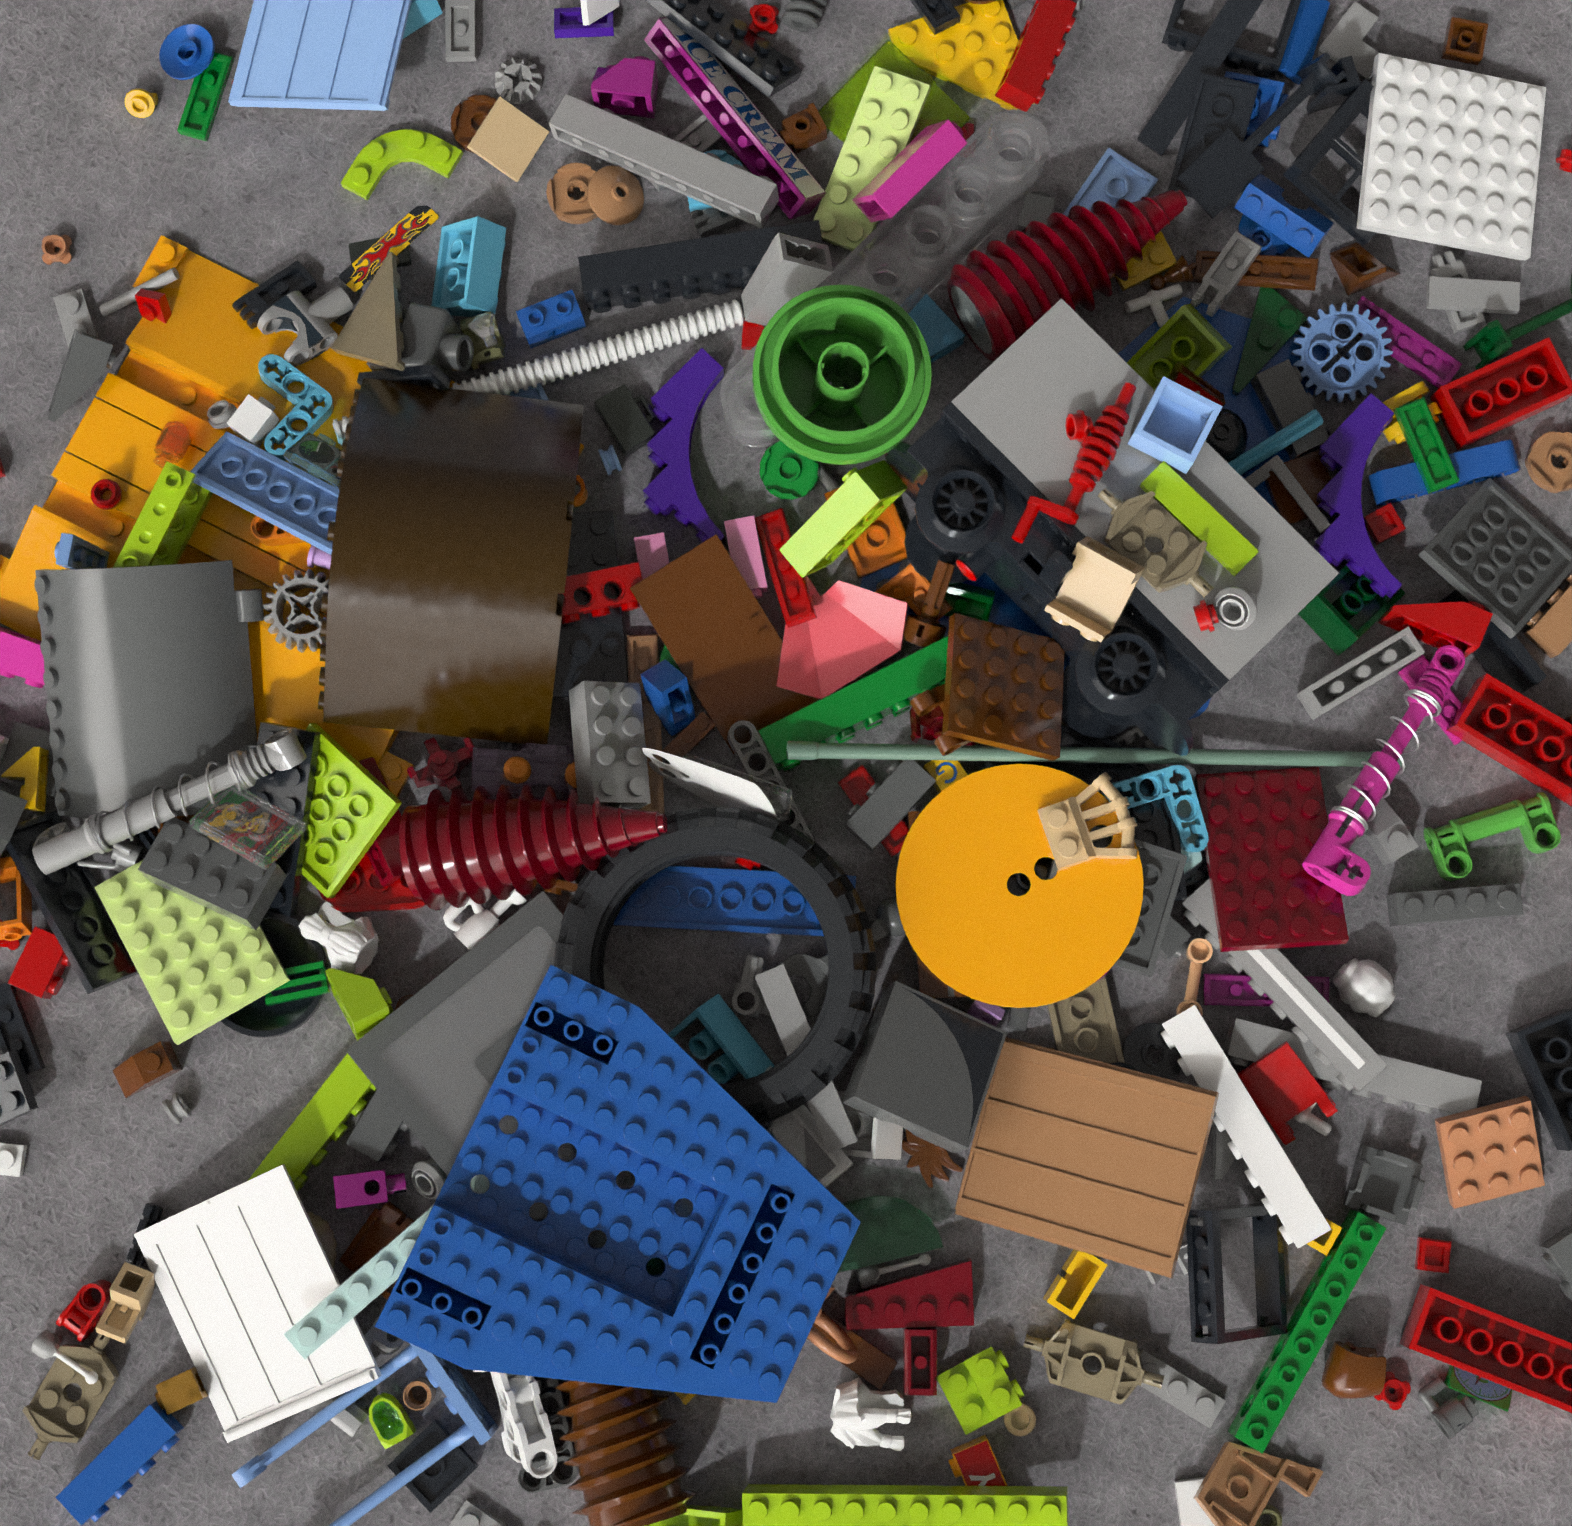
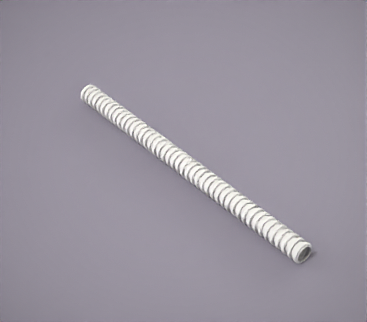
M733 299L730 304L728 302H723V306L716 304L714 309L706 307L704 312L696 310L694 315L690 312L687 313V317L680 315L677 320L670 318L667 323L663 320L660 321V325L653 323L650 328L643 326L640 331L636 328L633 330V333L626 331L624 336L616 334L614 339L607 337V341L604 342L600 339L597 341V344L590 342L588 343L589 346L580 345V349L577 350L573 347L570 348V352L563 350L560 355L553 353V357L550 358L546 355L543 356L544 360L539 361L536 358L534 363L526 361L524 366L516 364L514 369L509 366L507 371L503 372L502 369H499L497 374L489 372L487 377L480 375V379L477 380L473 377L470 382L463 380L461 381L462 384L457 385V383H453V387L450 388L509 396L510 392L514 391L516 394L522 388L526 391L529 386L536 388L539 383L546 385L548 380L553 383L555 378L558 377L562 380L565 375L572 377L573 373L582 374V370L585 369L589 372L592 367L599 369L600 365L609 366V362L612 361L616 364L618 359L626 361L628 356L635 358L636 354L645 355V351L648 350L652 353L655 348L662 350L665 345L667 347H672V343L679 345L681 340L689 342L691 337L698 339L701 334L705 337L708 336V332L715 334L718 329L725 331L728 326L731 329L735 327V324L742 326L744 324L743 311L739 301ZM343 416V420L340 421L337 418L333 419L332 423L338 443L341 446L343 440H345L346 425L349 423L347 416Z

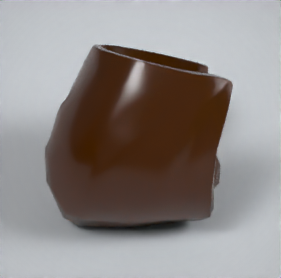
M1335 1341L1324 1368L1322 1385L1332 1395L1340 1399H1357L1380 1395L1386 1378V1357H1377V1350L1375 1348L1355 1347L1350 1342L1342 1343Z

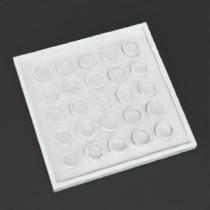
M1378 53L1374 57L1372 85L1374 88L1370 93L1357 229L1515 260L1526 261L1529 259L1532 245L1546 87Z

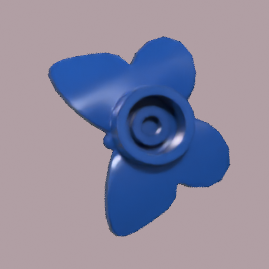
M1242 215L1238 233L1262 246L1260 255H1282L1291 247L1246 215Z

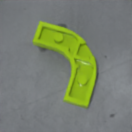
M412 129L391 131L375 138L360 151L341 181V185L368 201L382 176L390 167L401 162H415L449 179L464 154L459 148L424 131Z

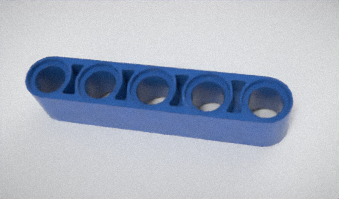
M1513 440L1500 441L1449 454L1460 481L1446 487V490L1473 484V480H1475V483L1486 481L1489 477L1491 479L1502 477V473L1506 476L1521 470ZM1415 462L1381 470L1369 475L1376 506L1386 505L1385 502L1387 501L1389 504L1415 498L1414 495L1416 494L1417 497L1428 495Z

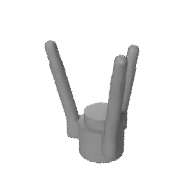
M125 839L113 845L114 850L111 859L116 860V863L79 860L77 864L83 867L122 872L139 862L143 847Z

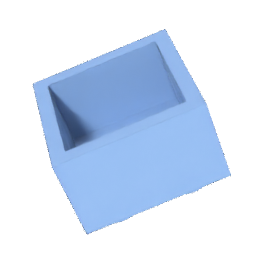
M1163 376L1128 445L1161 462L1164 461L1167 465L1186 474L1193 465L1223 406Z

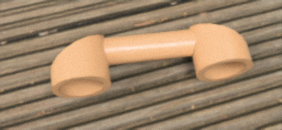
M1194 939L1186 949L1187 958L1190 960L1185 998L1177 1006L1176 1015L1193 1005H1196L1200 1014L1203 1015L1202 1007L1197 1002L1202 965L1211 958L1213 953L1212 945L1206 939Z

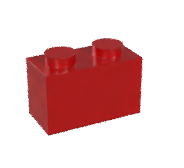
M34 926L8 984L44 999H51L52 995H56L63 985V978L61 976L65 967H69L71 963L53 931L44 927Z

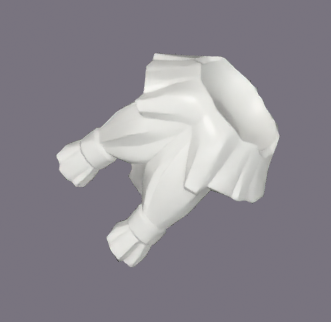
M326 901L318 913L304 917L299 925L301 934L305 939L317 941L322 945L327 961L331 963V968L356 975L362 974L371 965L373 958L378 953L379 938L373 928L371 917H360L354 921L332 908V905Z
M859 1377L837 1385L830 1418L833 1421L830 1432L836 1438L852 1449L855 1445L865 1447L880 1446L891 1448L895 1451H901L904 1448V1436L881 1434L875 1429L886 1422L910 1423L912 1418L911 1409L903 1408V1394L899 1393L896 1389L883 1392L870 1390Z

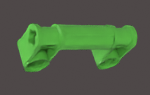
M1538 792L1535 797L1523 801L1516 799L1470 815L1449 820L1447 825L1434 829L1427 827L1423 831L1424 839L1432 854L1440 877L1450 882L1467 876L1472 870L1473 864L1466 846L1467 843L1519 827L1528 850L1535 854H1543L1557 847L1561 839L1550 801L1544 792ZM1538 831L1546 834L1548 839L1546 846L1538 842ZM1450 859H1455L1459 862L1461 869L1458 874L1450 870L1448 864Z

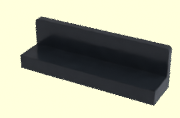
M1455 590L1438 603L1462 601L1468 603V600ZM1490 620L1480 647L1472 652L1486 673L1521 694L1547 677L1516 635L1510 639Z

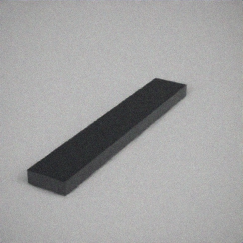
M1227 0L1137 138L1138 142L1160 156L1163 155L1189 115L1200 72L1216 74L1263 0Z

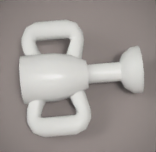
M514 889L510 898L507 900L499 899L489 910L484 909L481 904L475 903L470 898L464 907L456 908L451 905L445 911L443 919L445 925L452 931H455L454 935L470 950L501 925L498 918L512 904L521 905L525 904L528 900ZM468 905H471L474 915L469 917L463 924L454 921Z

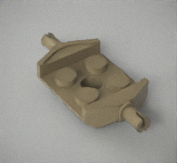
M1106 486L1097 496L1112 509L1111 514L1113 515L1104 541L1119 554L1145 567L1141 576L1158 593L1169 591L1183 584L1187 586L1190 583L1205 598L1214 588L1199 575L1200 572L1198 571L1207 543L1204 540L1200 543L1153 498L1156 495L1153 491L1121 501ZM1156 537L1162 544V550L1157 553L1150 552L1145 546V539Z
M1067 1318L1050 1339L1044 1340L1026 1334L1023 1347L1042 1352L1041 1356L1045 1357L1047 1376L1051 1384L1120 1405L1129 1397L1137 1385L1141 1386L1144 1383L1162 1388L1165 1375L1145 1371V1368H1142L1137 1339L1133 1338L1130 1341L1070 1323L1071 1320ZM1088 1356H1096L1101 1361L1102 1368L1097 1372L1088 1371L1084 1366V1359Z
M98 1334L90 1346L82 1344H64L60 1346L59 1351L89 1372L95 1371L98 1374V1380L94 1384H88L82 1374L58 1357L56 1358L30 1404L22 1410L36 1433H38V1438L28 1452L30 1457L33 1456L34 1459L40 1460L48 1444L53 1441L78 1443L83 1439L119 1377L116 1366L106 1356V1350H104L111 1339L110 1337ZM70 1383H76L82 1389V1395L77 1401H73L67 1396L66 1389Z

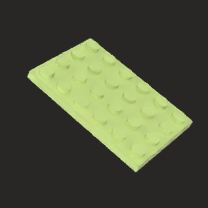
M142 861L95 886L164 1024L177 1045L290 981L260 925L257 930H254L150 882L138 870Z

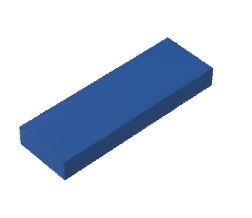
M1301 0L1278 69L1279 72L1295 84L1299 85L1302 81L1296 73L1313 59L1330 2L1327 0Z

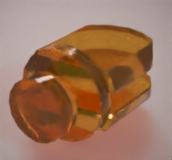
M173 421L166 423L154 448L155 453L158 455L155 456L153 462L159 467L164 468L167 461L179 463L186 454L192 442V437L184 424Z

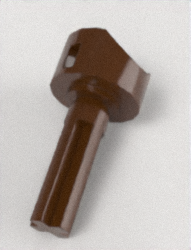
M938 560L921 615H908L904 630L906 641L925 648L944 638L947 627L940 624L937 618L939 617L956 565Z

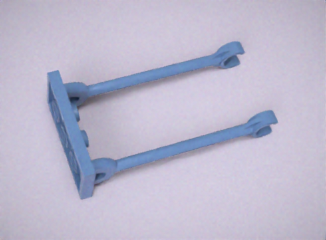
M409 1343L408 1347L379 1367L382 1374L381 1377L345 1392L263 1454L255 1456L232 1474V1477L240 1488L267 1469L269 1464L417 1356H419L428 1369L425 1374L430 1383L435 1388L440 1387L446 1395L444 1402L448 1409L454 1415L458 1413L465 1424L328 1526L352 1525L472 1436L476 1438L480 1445L484 1444L492 1438L498 1426L455 1364Z

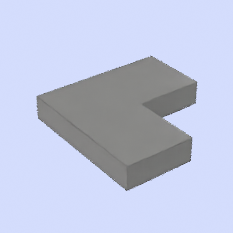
M1354 1L1321 44L1319 51L1323 54L1327 52L1331 56L1330 59L1336 63L1340 58L1352 55L1359 79L1361 81L1365 79L1369 81L1373 74L1374 57L1379 52L1363 42V39L1376 24L1379 17Z

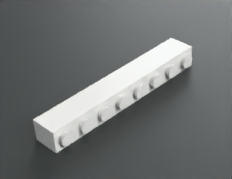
M1196 1005L1163 1023L1162 1025L1165 1030L1161 1032V1035L1170 1049L1173 1047L1177 1048L1182 1057L1177 1062L1185 1075L1189 1076L1192 1074L1198 1083L1196 1087L1219 1093L1213 1121L1220 1132L1226 1129L1232 1139L1227 1144L1235 1158L1239 1160L1243 1157L1249 1167L1244 1173L1254 1188L1260 1186L1266 1195L1261 1201L1271 1217L1275 1214L1278 1215L1283 1224L1278 1229L1287 1244L1289 1245L1294 1242L1296 1247L1300 1248L1332 1230Z

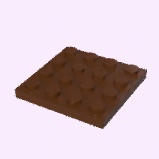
M957 613L949 617L942 734L1052 761L1060 758L1065 651L1053 638Z

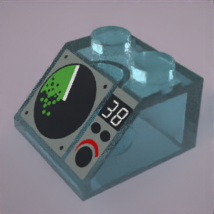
M308 432L285 451L283 456L291 465L340 489L341 477H337L338 459L341 458V450L334 447L336 442L321 433L317 437Z

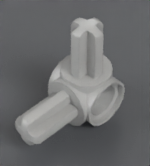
M748 955L746 957L740 984L735 983L732 997V1005L737 1013L758 1018L759 1014L771 1016L755 979L756 975L762 973L764 959L758 956ZM748 992L754 996L755 1004L750 1010H742L738 1007L737 998L741 993Z

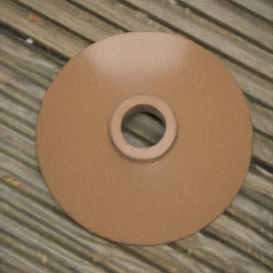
M606 166L595 172L589 180L587 187L588 201L593 212L601 220L612 225H625L638 217L643 208L644 195L639 181L631 172L619 166ZM616 188L621 190L623 197L617 194Z

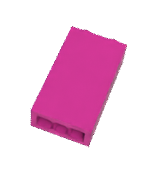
M949 119L926 126L852 199L853 202L871 223L892 218L967 144V141L963 138V131L956 123L950 122Z

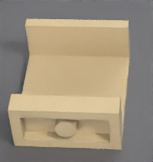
M1087 536L1077 543L1072 553L1076 556L1072 564L1073 568L1063 582L1056 599L1047 604L1044 611L1050 613L1053 620L1059 624L1071 625L1080 630V634L1084 638L1093 642H1102L1112 634L1145 567Z

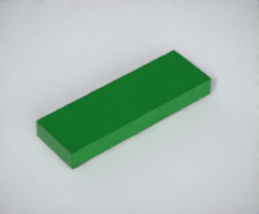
M214 52L209 66L194 78L177 129L179 134L208 141L234 62L231 56Z
M1423 397L1393 410L1428 494L1458 483L1460 480L1425 398Z

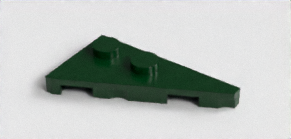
M1259 288L1233 383L1232 393L1236 397L1307 321V317L1273 288Z

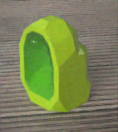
M383 1392L373 1399L369 1408V1421L385 1449L416 1432L415 1426L403 1405L393 1395Z

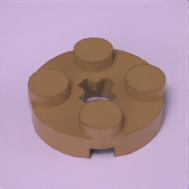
M570 163L557 170L558 173L553 176L552 180L550 178L546 190L549 206L556 217L570 224H584L597 218L598 216L590 207L587 197L589 180L596 171L583 163ZM575 187H579L581 192H585L584 196H581L579 200L569 197V194L574 192Z
M1552 431L1543 434L1530 446L1525 459V466L1534 483L1551 493L1572 489V433ZM1553 455L1557 458L1561 455L1564 458L1562 462L1564 468L1554 467L1551 456Z

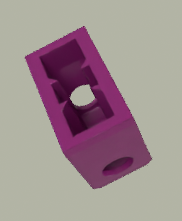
M385 1169L333 1176L336 1209L388 1202V1194L406 1192L405 1173L386 1175ZM377 1181L380 1186L379 1191L367 1193L364 1187L365 1183Z

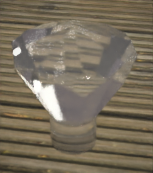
M478 314L467 325L472 332L484 340L487 348L498 343L494 335L495 314Z

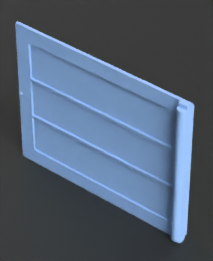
M254 0L228 102L231 106L388 110L390 104L389 95L412 0Z

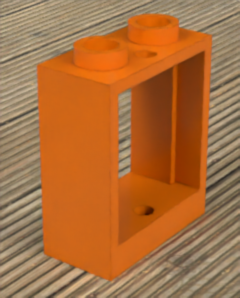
M11 856L0 858V884L16 881L17 919L0 922V940L8 941L18 940L22 936L31 935L33 931L32 894Z

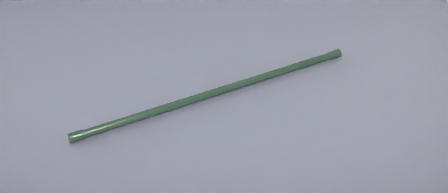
M787 741L786 753L787 760L882 759L1363 767L1361 762H1367L1373 752H1381L1382 750L1359 752L1192 749L1188 755L1180 756L1166 748L1060 747V758L1052 761L987 745H964L951 754L942 756L936 745ZM1399 758L1397 762L1399 763L1401 768L1402 761Z

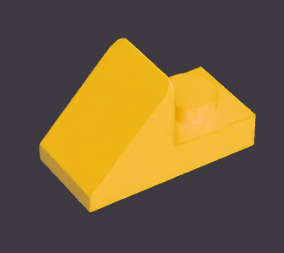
M32 747L8 768L1 777L9 780H25V785H22L20 789V798L27 800L24 809L45 812L49 750L41 747Z

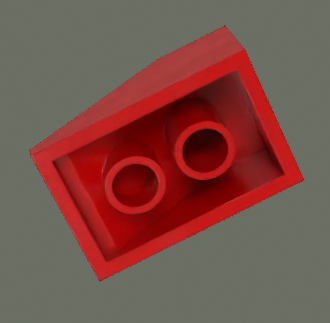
M1462 601L1393 605L1380 618L1379 624L1398 632L1409 626L1417 640L1438 649L1445 645L1455 646L1463 652L1466 658L1480 647L1493 613L1486 611L1485 606L1473 601H1468V603Z

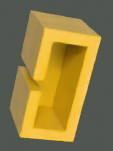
M1073 1249L1061 1268L1066 1274L1064 1277L1059 1274L1056 1276L1043 1299L1067 1316L1075 1319L1106 1269L1107 1264L1094 1255Z

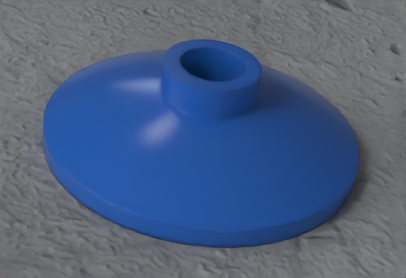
M186 24L174 29L161 45L159 53L161 67L170 77L178 80H187L198 76L209 66L213 59L215 51L213 37L204 27L197 24Z

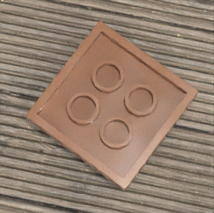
M1527 1096L1435 1119L1450 1205L1454 1209L1545 1186L1532 1104Z

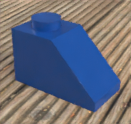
M666 659L640 674L645 696L671 736L686 728L696 718L687 677Z

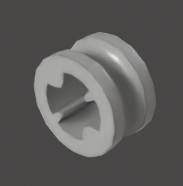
M175 1092L172 1094L171 1100L165 1099L162 1101L166 1113L174 1123L180 1124L182 1117L189 1118L192 1116L190 1108L179 1093Z

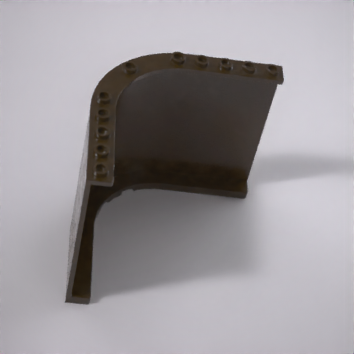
M363 378L361 388L354 391L353 406L350 408L349 423L346 425L345 440L342 442L341 458L338 459L337 477H341L336 518L335 522L329 521L327 540L333 541L329 590L328 592H323L321 611L327 612V618L323 617L321 623V636L326 637V642L321 643L320 661H325V667L320 669L319 685L324 686V691H320L318 709L324 710L323 722L547 746L564 594L559 593H565L584 405L451 388L449 390H440L434 386H419L409 383Z

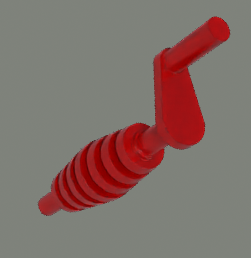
M1128 382L1124 383L1114 405H1107L1102 411L1103 416L1097 418L1095 426L1089 431L1090 435L1082 441V448L1079 449L1077 455L1078 460L1075 461L1073 466L1074 472L1071 473L1069 478L1072 489L1064 505L1061 506L1035 496H1030L1027 501L1028 505L1011 536L1014 541L1024 542L1039 511L1070 525L1077 523L1079 516L1075 513V510L1083 494L1094 490L1096 487L1095 482L1100 481L1103 472L1109 468L1110 461H1113L1117 454L1116 449L1119 448L1121 443L1120 437L1123 436L1125 431L1123 425H1127L1129 420L1126 409L1137 389L1135 385Z

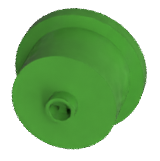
M829 285L815 288L794 297L783 305L769 320L758 340L752 368L753 392L757 406L765 423L777 438L802 456L822 463L838 465L857 464L875 459L889 452L902 442L914 429L923 413L929 397L932 377L931 360L927 344L918 326L907 312L888 297L876 291L853 285Z

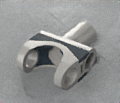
M338 286L312 303L300 291H293L267 309L259 318L257 327L264 335L286 330L296 333L298 336L286 350L284 359L292 366H298L316 358L333 346L338 335L329 324L352 310L353 304L346 292Z

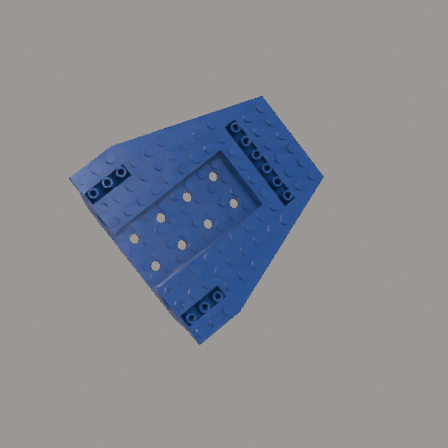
M550 965L375 1327L464 1369L777 1403L861 1222L639 1006ZM506 1115L514 1116L518 1121L517 1130L510 1134L504 1133L499 1126L500 1120ZM564 1143L574 1145L577 1150L575 1158L570 1161H564L558 1156V1148ZM630 1171L633 1173L635 1181L630 1188L623 1189L617 1185L616 1177L620 1172ZM480 1174L485 1175L490 1183L489 1188L482 1193L474 1191L471 1187V1179ZM681 1198L689 1199L693 1204L692 1211L686 1216H680L674 1210L675 1203ZM537 1202L544 1203L548 1208V1215L542 1220L533 1219L529 1214L532 1204ZM594 1230L603 1231L607 1237L605 1244L599 1248L592 1247L588 1243V1235ZM657 1257L663 1260L665 1267L662 1273L658 1275L648 1273L646 1265L651 1258Z

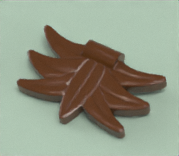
M905 1129L907 1141L902 1140V1149L912 1156L907 1164V1168L919 1165L921 1174L929 1188H933L931 1174L943 1181L949 1182L950 1179L944 1172L942 1165L953 1171H963L950 1158L947 1150L925 1141Z

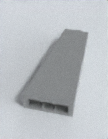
M778 233L741 294L745 321L766 326L783 305L794 297L814 289L831 275L833 268L829 246Z

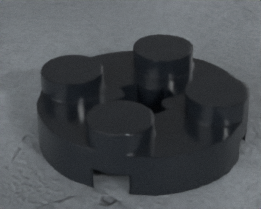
M1159 1023L1142 1024L1133 1029L1124 1039L1122 1053L1125 1064L1133 1066L1142 1073L1174 1080L1181 1070L1177 1060L1182 1057L1176 1047L1172 1049L1168 1047L1161 1035V1032L1165 1029ZM1151 1045L1155 1049H1161L1162 1055L1158 1056L1157 1063H1153L1152 1059H1146L1145 1053L1149 1052L1148 1047Z

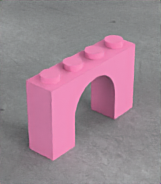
M754 516L724 521L730 557L755 598L759 599L762 597V593L768 592ZM664 532L634 537L642 579L670 563Z

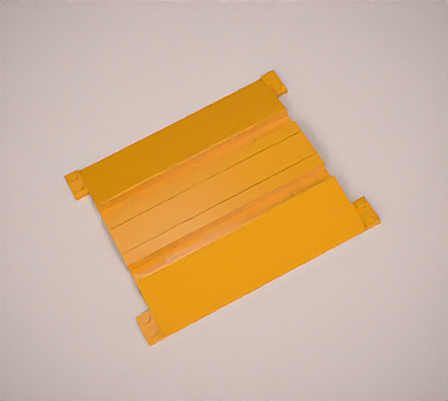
M163 235L160 236L133 287L135 288L167 270L175 268L180 278L156 290V292L165 293L172 315L166 324L157 318L153 321L141 318L125 342L130 352L116 376L108 372L96 394L97 398L94 397L65 450L67 452L64 451L51 474L58 481L43 508L34 505L11 558L8 559L0 555V623L23 635L42 641L41 627L37 617L39 606L38 595L34 586L36 579L35 570L66 569L55 564L54 551L57 542L60 541L61 533L73 534L110 552L107 568H113L167 461L190 472L226 431L245 440L230 427L215 429L210 425L207 412L214 403L226 400L238 409L248 394L256 400L261 396L276 407L273 412L280 419L279 422L295 407V405L261 380L258 363L261 358L269 354L278 355L284 359L286 350L293 344L292 342L298 335L288 330L264 335L258 327L251 329L247 325V320H243L239 315L240 312H236L232 305L236 300L259 285L190 251L187 247ZM332 322L329 325L339 336L343 326ZM330 347L316 358L294 367L328 391L332 396L333 413L312 436L341 451L342 446L338 443L332 425L333 419L337 418L340 421L343 420V416L349 418L350 408L353 406L354 391L361 388L357 383L358 375L360 372L372 370L367 365V361L340 355ZM277 366L274 369L270 367L267 368L268 374L271 371H274L278 375H280ZM451 380L449 388L453 387L452 384L456 382ZM295 381L290 383L287 389L292 393H298L304 389V385L301 382ZM315 401V402H314V409H315L317 406H322V407L324 408V407H325L324 401H322L321 403H317V402ZM301 419L295 420L291 424V428L295 431H303L308 426V423ZM263 441L259 448L266 451ZM284 442L280 445L273 444L274 450L277 448L285 449ZM580 443L579 456L584 449L582 443ZM296 453L285 461L340 489L341 477H337L326 470L337 462L341 455L325 469ZM102 479H111L122 489L121 502L110 510L98 508L91 500L92 487ZM110 490L104 492L103 499L108 500L112 496V492ZM214 493L177 563L232 560L234 590L262 589L263 605L272 603V600L266 597V593L272 592L276 594L278 590L274 588L273 582H278L282 586L285 584L282 577L285 574L294 579L295 570H299L304 577L307 569H311L314 572V578L319 572H323L326 575L325 581L330 577V570L318 566L313 568L307 566V557L311 544L307 542L279 546H266L262 544L252 534L250 528L251 521L256 515ZM271 523L266 524L262 528V536L270 535L274 530V525ZM301 589L295 592L294 595L305 597L310 592L314 593L317 589ZM286 601L283 608L284 624L288 622L287 617L292 609L288 601ZM298 602L296 603L303 614L315 619L310 613L311 610L309 608L303 607ZM320 608V617L327 618V612L321 611ZM263 609L264 616L272 613ZM264 620L248 622L257 742L260 722H270L306 729L310 723H317L357 761L373 757L390 792L398 798L409 778L408 767H415L413 764L388 752L400 730L323 722L324 710L318 709L320 691H324V686L319 685V675L321 667H325V661H320V642H317L318 648L316 652H312L308 644L304 653L297 650V644L292 650H289L285 647L286 641L279 644L275 640L277 634H270L268 632L269 626L273 623H266ZM308 624L302 627L301 630L297 628L294 633L306 634L318 628Z

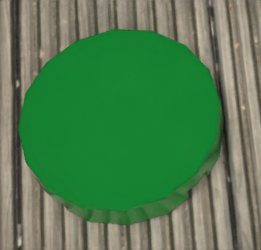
M778 441L764 452L760 461L759 474L766 489L772 495L780 499L795 500L806 496L815 488L820 477V463L798 454L782 441Z

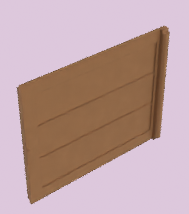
M1006 1037L981 1109L955 1206V1214L1173 1278L1219 1093Z

